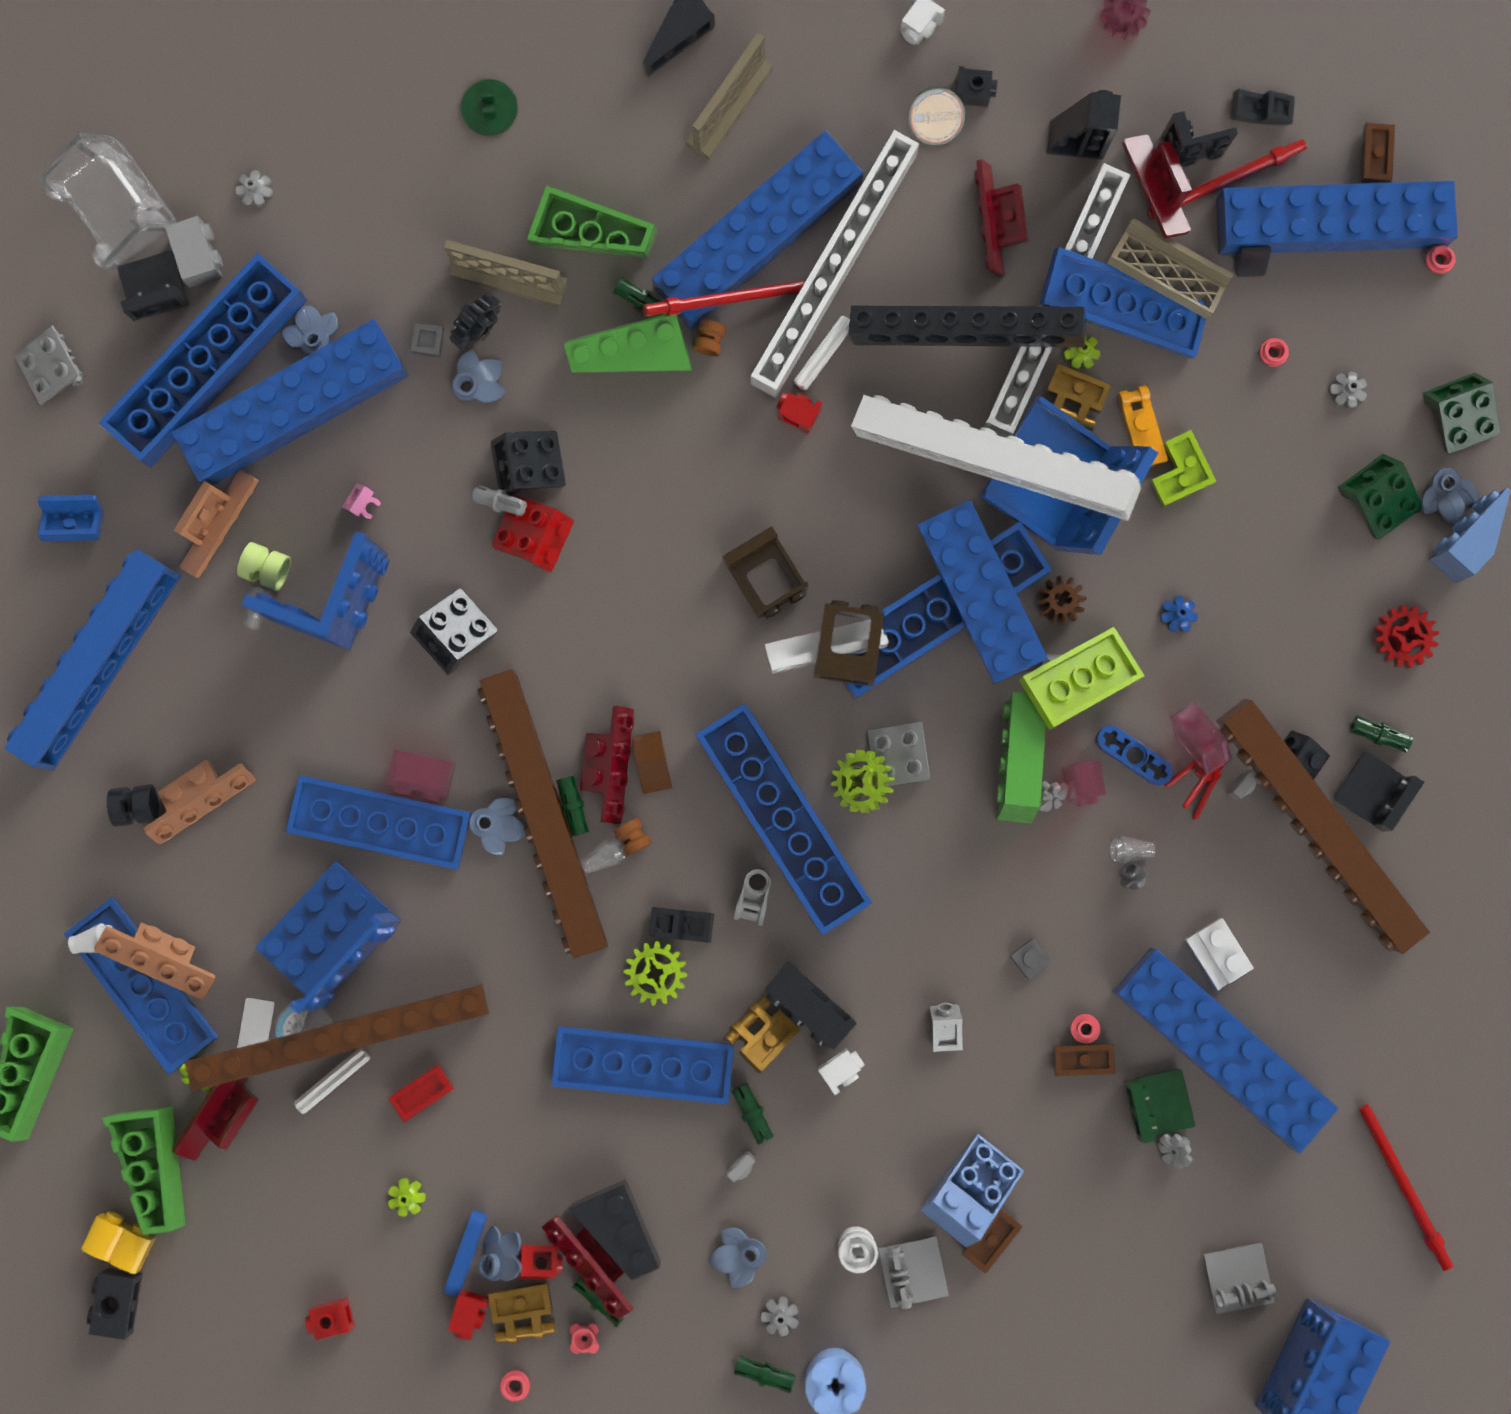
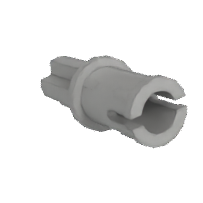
M478 485V488L475 487L472 494V499L475 503L489 506L495 512L506 511L522 516L527 507L525 501L509 496L505 490L501 489L492 490Z

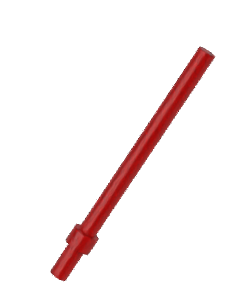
M1301 139L1285 147L1278 146L1270 150L1268 155L1193 188L1181 206L1271 165L1278 166L1287 162V158L1307 149L1305 141ZM1151 208L1147 209L1149 219H1155Z
M797 281L679 299L678 297L665 298L664 302L643 305V313L646 317L660 314L673 316L679 315L681 311L796 294L801 291L804 282Z
M1369 1104L1359 1107L1358 1110L1425 1236L1423 1240L1428 1250L1433 1251L1443 1271L1450 1270L1454 1265L1444 1248L1445 1242L1440 1232L1435 1231Z

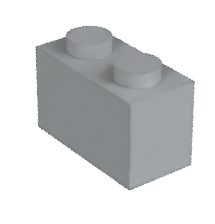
M198 216L165 226L181 279L189 288L222 278L220 267H223V262L218 250H213L211 241L215 240L209 223L204 224Z

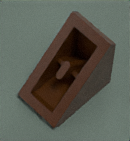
M661 731L632 737L643 793L647 794L672 788Z

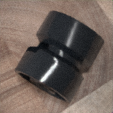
M154 785L135 786L132 791L128 787L114 788L108 791L107 811L110 822L114 827L132 825L134 820L139 824L150 823L159 818V799Z

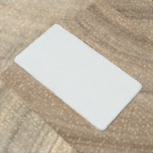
M246 998L237 1048L268 1040L274 1002Z

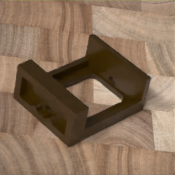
M772 526L722 556L723 562L758 619L764 615L766 619H769L781 611L779 606L788 601L794 604L806 596L804 591L808 589L809 585L802 579L778 540V535ZM774 558L792 584L793 590L765 605L748 580L747 573L768 559Z
M832 600L831 604L825 603L814 678L873 687L885 612L878 611L879 607L866 604L861 605V608L849 607L848 602ZM836 615L871 620L867 652L864 656L841 654L832 651L831 642Z

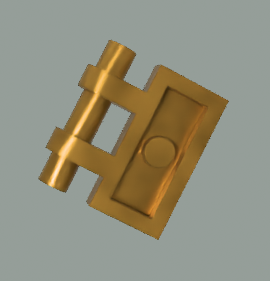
M1057 364L1046 393L1056 396L1054 406L1089 431H1093L1096 421L1086 416L1089 410L1098 414L1101 412L1111 385ZM1066 400L1080 406L1078 413L1063 408L1064 401Z
M764 996L757 1003L753 1002L747 1008V1014L739 1022L735 1021L729 1027L730 1031L723 1038L730 1046L738 1039L742 1040L746 1045L738 1054L758 1073H761L800 1031L780 1009L771 1017L766 1012L771 1002ZM755 1021H759L763 1027L753 1035L748 1029Z
M548 1282L488 1293L492 1323L505 1322L506 1330L495 1331L496 1343L508 1342V1344L518 1343L519 1339L535 1337V1340L545 1338L547 1334L556 1333L555 1321L545 1323L542 1321V1315L552 1314L553 1312ZM531 1318L532 1325L517 1327L515 1320Z

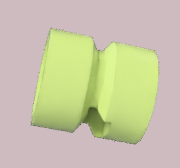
M250 542L240 557L237 576L253 583L260 580V585L274 591H279L288 576L291 557L277 551L269 553L268 548Z

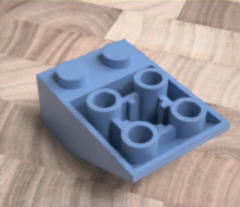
M1508 487L1499 492L1493 490L1487 497L1485 495L1482 496L1472 506L1474 512L1468 517L1464 516L1452 528L1455 532L1448 538L1444 537L1433 548L1436 553L1430 558V561L1454 583L1474 576L1495 554L1511 492Z
M976 1134L935 1186L920 1211L967 1248L981 1240L1024 1170L981 1135Z

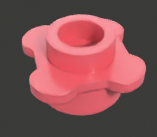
M575 1323L570 1327L569 1332L572 1335L570 1350L572 1353L590 1352L594 1354L598 1351L597 1333L599 1332V1327L595 1323H590L588 1326H580L578 1323ZM582 1336H586L587 1340L583 1341Z

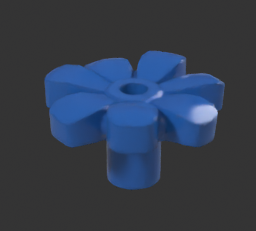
M1175 596L1174 603L1169 600L1164 602L1162 608L1167 612L1160 615L1161 622H1170L1168 630L1171 632H1176L1179 627L1182 632L1189 631L1191 629L1189 622L1194 623L1198 619V614L1191 612L1195 608L1194 602L1188 600L1184 603L1183 596Z

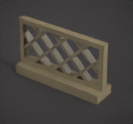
M757 32L692 125V133L686 140V146L707 160H710L773 70V65L765 60V37Z
M1135 218L1131 220L1107 264L1207 320H1210L1226 286L1233 276V273L1176 241L1164 238L1163 234ZM1121 258H1127L1129 263L1122 260ZM1138 259H1143L1145 263H1140ZM1147 272H1152L1154 277L1147 274ZM1163 273H1168L1171 278L1165 277ZM1189 287H1193L1196 292H1191Z
M446 239L444 249L452 263L451 278L561 308L569 281L568 278L561 277L558 270Z

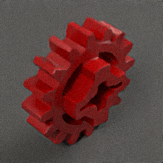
M1401 605L1398 607V612L1395 608L1387 610L1388 616L1383 615L1378 618L1382 625L1375 626L1373 630L1379 633V637L1372 639V641L1380 643L1381 647L1376 650V653L1384 652L1386 654L1383 660L1385 663L1393 659L1395 668L1401 667L1404 662L1405 668L1409 669L1414 666V662L1418 666L1425 663L1423 657L1428 659L1434 655L1429 649L1438 647L1439 644L1433 641V637L1439 635V631H1432L1431 627L1436 621L1426 620L1427 611L1418 614V606L1410 607L1407 610L1406 605ZM1404 618L1400 622V626H1391L1395 620ZM1406 631V637L1410 638L1411 641L1405 642L1406 637L1402 636V634L1400 633ZM1412 647L1420 648V650L1416 654L1408 656V653L1411 652Z

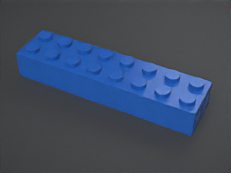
M825 130L653 276V288L663 300L672 297L685 299L737 291L862 184L864 172ZM718 306L681 311L678 316L691 330L699 323V320L704 319Z
M1454 181L1224 188L1216 199L1219 255L1238 254L1243 247L1263 246L1271 247V253L1433 248L1437 245L1448 247L1458 237Z
M257 253L98 423L141 462L151 468L176 442L171 432L199 417L304 305L307 299L296 286Z
M374 318L175 429L171 433L198 481L201 484L205 481L213 486L409 375L381 326Z
M1018 522L991 540L1017 595L1052 571V568L1021 522ZM940 574L882 610V612H885L882 627L884 635H887L888 645L885 648L879 649L873 687L843 682L854 700L966 628ZM866 652L855 654V656H864Z
M138 549L134 553L128 554L122 563L123 569L118 577L113 578L106 587L107 593L102 601L96 603L89 613L91 618L85 627H81L73 637L74 643L69 651L64 652L59 657L52 677L50 676L44 680L40 687V695L35 702H31L26 707L23 713L24 719L20 725L13 728L7 737L8 743L4 749L34 768L54 771L182 577L180 574Z
M746 703L695 734L822 935L872 904V901Z
M1150 948L1112 991L1290 1149L1301 1154L1339 1109L1158 949Z

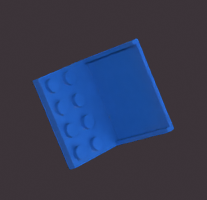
M1042 396L1035 398L1014 435L1023 440L1024 444L1030 446L1041 444L1050 448L1053 453L1060 455L1064 452L1071 453L1077 456L1080 461L1089 464L1091 461H1097L1106 465L1112 471L1126 470L1132 472L1139 479L1140 485L1158 455V452L1150 446H1110ZM992 478L988 480L979 496L1015 522H1021L1025 529L1057 551L1101 555L1121 520L1111 515Z
M355 531L320 620L302 611L303 609L288 603L283 605L281 602L274 600V598L258 592L255 597L246 594L242 606L270 621L351 650L358 630H362L367 622L368 613L365 612L369 602L373 603L377 597L379 586L376 585L380 575L384 576L388 569V554L367 535Z
M335 861L255 948L306 995L305 998L293 1001L289 1006L298 1014L306 1011L311 1012L314 1009L318 1010L320 1007L323 1009L332 1001L336 990L382 941L386 942L395 933V927L400 923L401 919L339 861Z
M1306 1298L1255 1406L1262 1414H1357L1391 1341Z

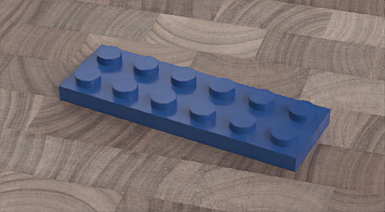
M1061 247L1055 248L1053 251L1039 303L1040 306L1085 307L1088 323L1190 359L1196 358L1206 322L1205 318L1113 266Z
M971 499L917 524L919 533L993 685L1047 660L1048 657Z
M299 775L286 833L459 870L469 828V819L472 813Z
M111 897L66 931L64 935L69 939L71 936H76L102 923L104 925H111L114 929L134 937L137 926L116 898ZM78 953L168 1075L174 1073L185 1062L192 1059L219 1038L186 992L102 954Z
M558 1026L551 1086L728 1105L734 1044L730 1046L727 1043Z

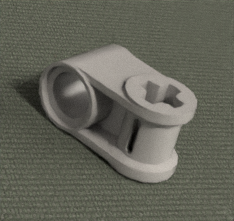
M754 868L747 873L742 892L739 894L733 920L738 921L741 918L757 922V925L762 927L771 885V878L766 870ZM753 874L763 875L766 879L765 887L760 890L753 889L749 883L750 877ZM744 908L751 909V910H755V911H757V912L748 911V910H745Z

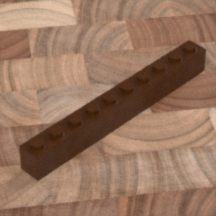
M510 669L481 679L479 681L482 687L477 689L482 704H488L491 715L487 716V721L492 733L497 731L500 743L496 744L498 754L501 760L506 759L509 770L505 771L509 786L511 788L515 787L519 798L514 799L519 815L525 814L528 825L524 826V831L528 842H534L537 853L533 854L538 871H544L547 880L542 882L544 891L548 899L553 898L556 909L552 910V914L557 927H563L566 936L561 938L564 950L567 955L572 954L573 959L607 948L609 945L564 812H562L561 803L517 673L514 669Z
M1243 699L1216 720L1221 727L1218 731L1224 740L1229 744L1233 742L1239 750L1236 754L1240 761L1246 767L1251 766L1257 774L1254 776L1257 783L1264 790L1269 789L1275 797L1272 799V802L1282 813L1286 812L1292 819L1290 825L1299 836L1302 837L1304 835L1310 843L1307 846L1310 852L1317 859H1323L1328 866L1325 868L1327 874L1336 883L1339 881L1346 889L1343 891V894L1347 900L1354 906L1357 904L1363 913L1360 916L1370 928L1375 927L1379 932L1378 940L1388 951L1393 950L1403 955L1427 936L1430 931L1253 700Z
M483 984L196 1058L185 1062L191 1092L480 1017L490 1012Z

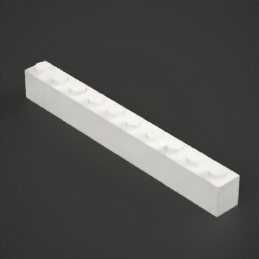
M896 130L892 132L753 371L751 385L774 398L777 397L916 158L919 143Z
M1103 164L1065 247L1066 250L1093 259L1130 174L1108 164ZM1020 347L986 421L985 428L995 431L998 436L1004 438L1013 435L1052 347Z
M864 395L851 427L858 437L1127 521L1141 490L1139 479L1132 472L1126 470L1112 471L1106 465L1097 461H1091L1089 464L1080 461L1077 456L1071 453L1064 452L1062 455L1053 453L1050 448L1041 444L1030 446L1024 444V441L1015 436L1004 438L998 436L995 431L985 427H981L980 430L971 428L968 423L959 419H954L953 422L943 419L940 414L932 411H927L925 414L916 411L915 407L906 403H901L900 406L890 403V400L880 395H874V398Z

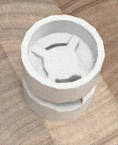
M850 1227L840 1235L837 1246L842 1265L854 1273H864L870 1270L878 1257L877 1246L872 1234L862 1227Z

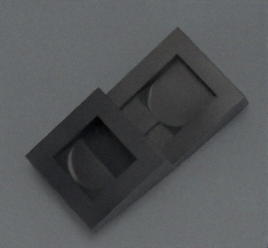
M1238 88L1233 92L1231 120L1267 125L1293 124L1295 96L1272 90L1262 94Z
M652 907L649 936L711 943L714 913Z

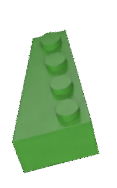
M546 185L527 241L532 247L648 258L658 230L652 223Z
M664 314L568 340L564 343L571 372L692 370L678 315L667 316Z
M1012 692L1009 701H1004L1002 717L1007 719L1006 729H1002L1000 745L1004 746L1003 756H1000L998 773L1001 774V781L998 784L996 801L998 802L997 820L1032 824L1041 805L1046 724L1027 693Z
M6 1007L5 1018H7L5 1032H2L0 1045H3L0 1060V1137L11 1142L29 1140L74 1030L71 1026L26 1007Z
M173 1106L122 1112L102 1117L105 1128L108 1127L113 1140L110 1142L113 1151L118 1154L123 1169L121 1170L124 1182L127 1181L132 1196L130 1200L142 1234L171 1232L185 1226L179 1156L172 1151L177 1143Z

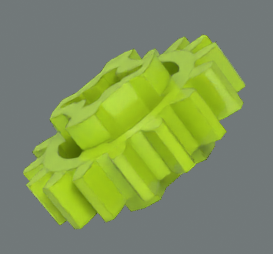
M856 750L855 754L846 753L847 761L838 760L837 763L841 767L840 770L832 771V774L837 776V781L831 782V786L838 787V791L833 794L834 797H842L840 805L842 807L850 805V812H858L859 809L861 813H869L870 809L879 810L878 802L887 803L888 799L885 794L893 793L894 791L891 787H888V782L895 781V777L887 775V772L892 767L883 766L885 757L877 756L875 758V751H867L865 753L864 750ZM860 762L868 763L867 765H863L862 768L855 766ZM863 795L870 797V799L866 801L857 800L858 798H862Z
M656 941L654 948H650L648 943H644L643 952L636 948L633 950L636 958H627L626 961L632 966L631 969H625L623 972L631 977V979L625 982V985L634 986L631 995L634 996L640 993L642 995L640 998L641 1003L650 998L652 1006H655L657 999L661 998L665 1005L668 1003V995L675 999L678 997L675 991L676 987L684 989L685 985L680 982V978L688 977V973L681 972V968L686 965V961L678 962L677 958L681 952L677 951L672 954L670 952L671 944L662 949L660 941ZM655 953L668 957L672 962L665 964L658 961ZM644 957L646 967L643 972L636 974L637 966ZM651 960L657 969H663L664 971L659 981L661 987L654 977L649 978L648 973L652 971ZM676 972L674 983L667 990L665 981L669 974ZM647 983L653 986L656 993L646 991L640 984Z

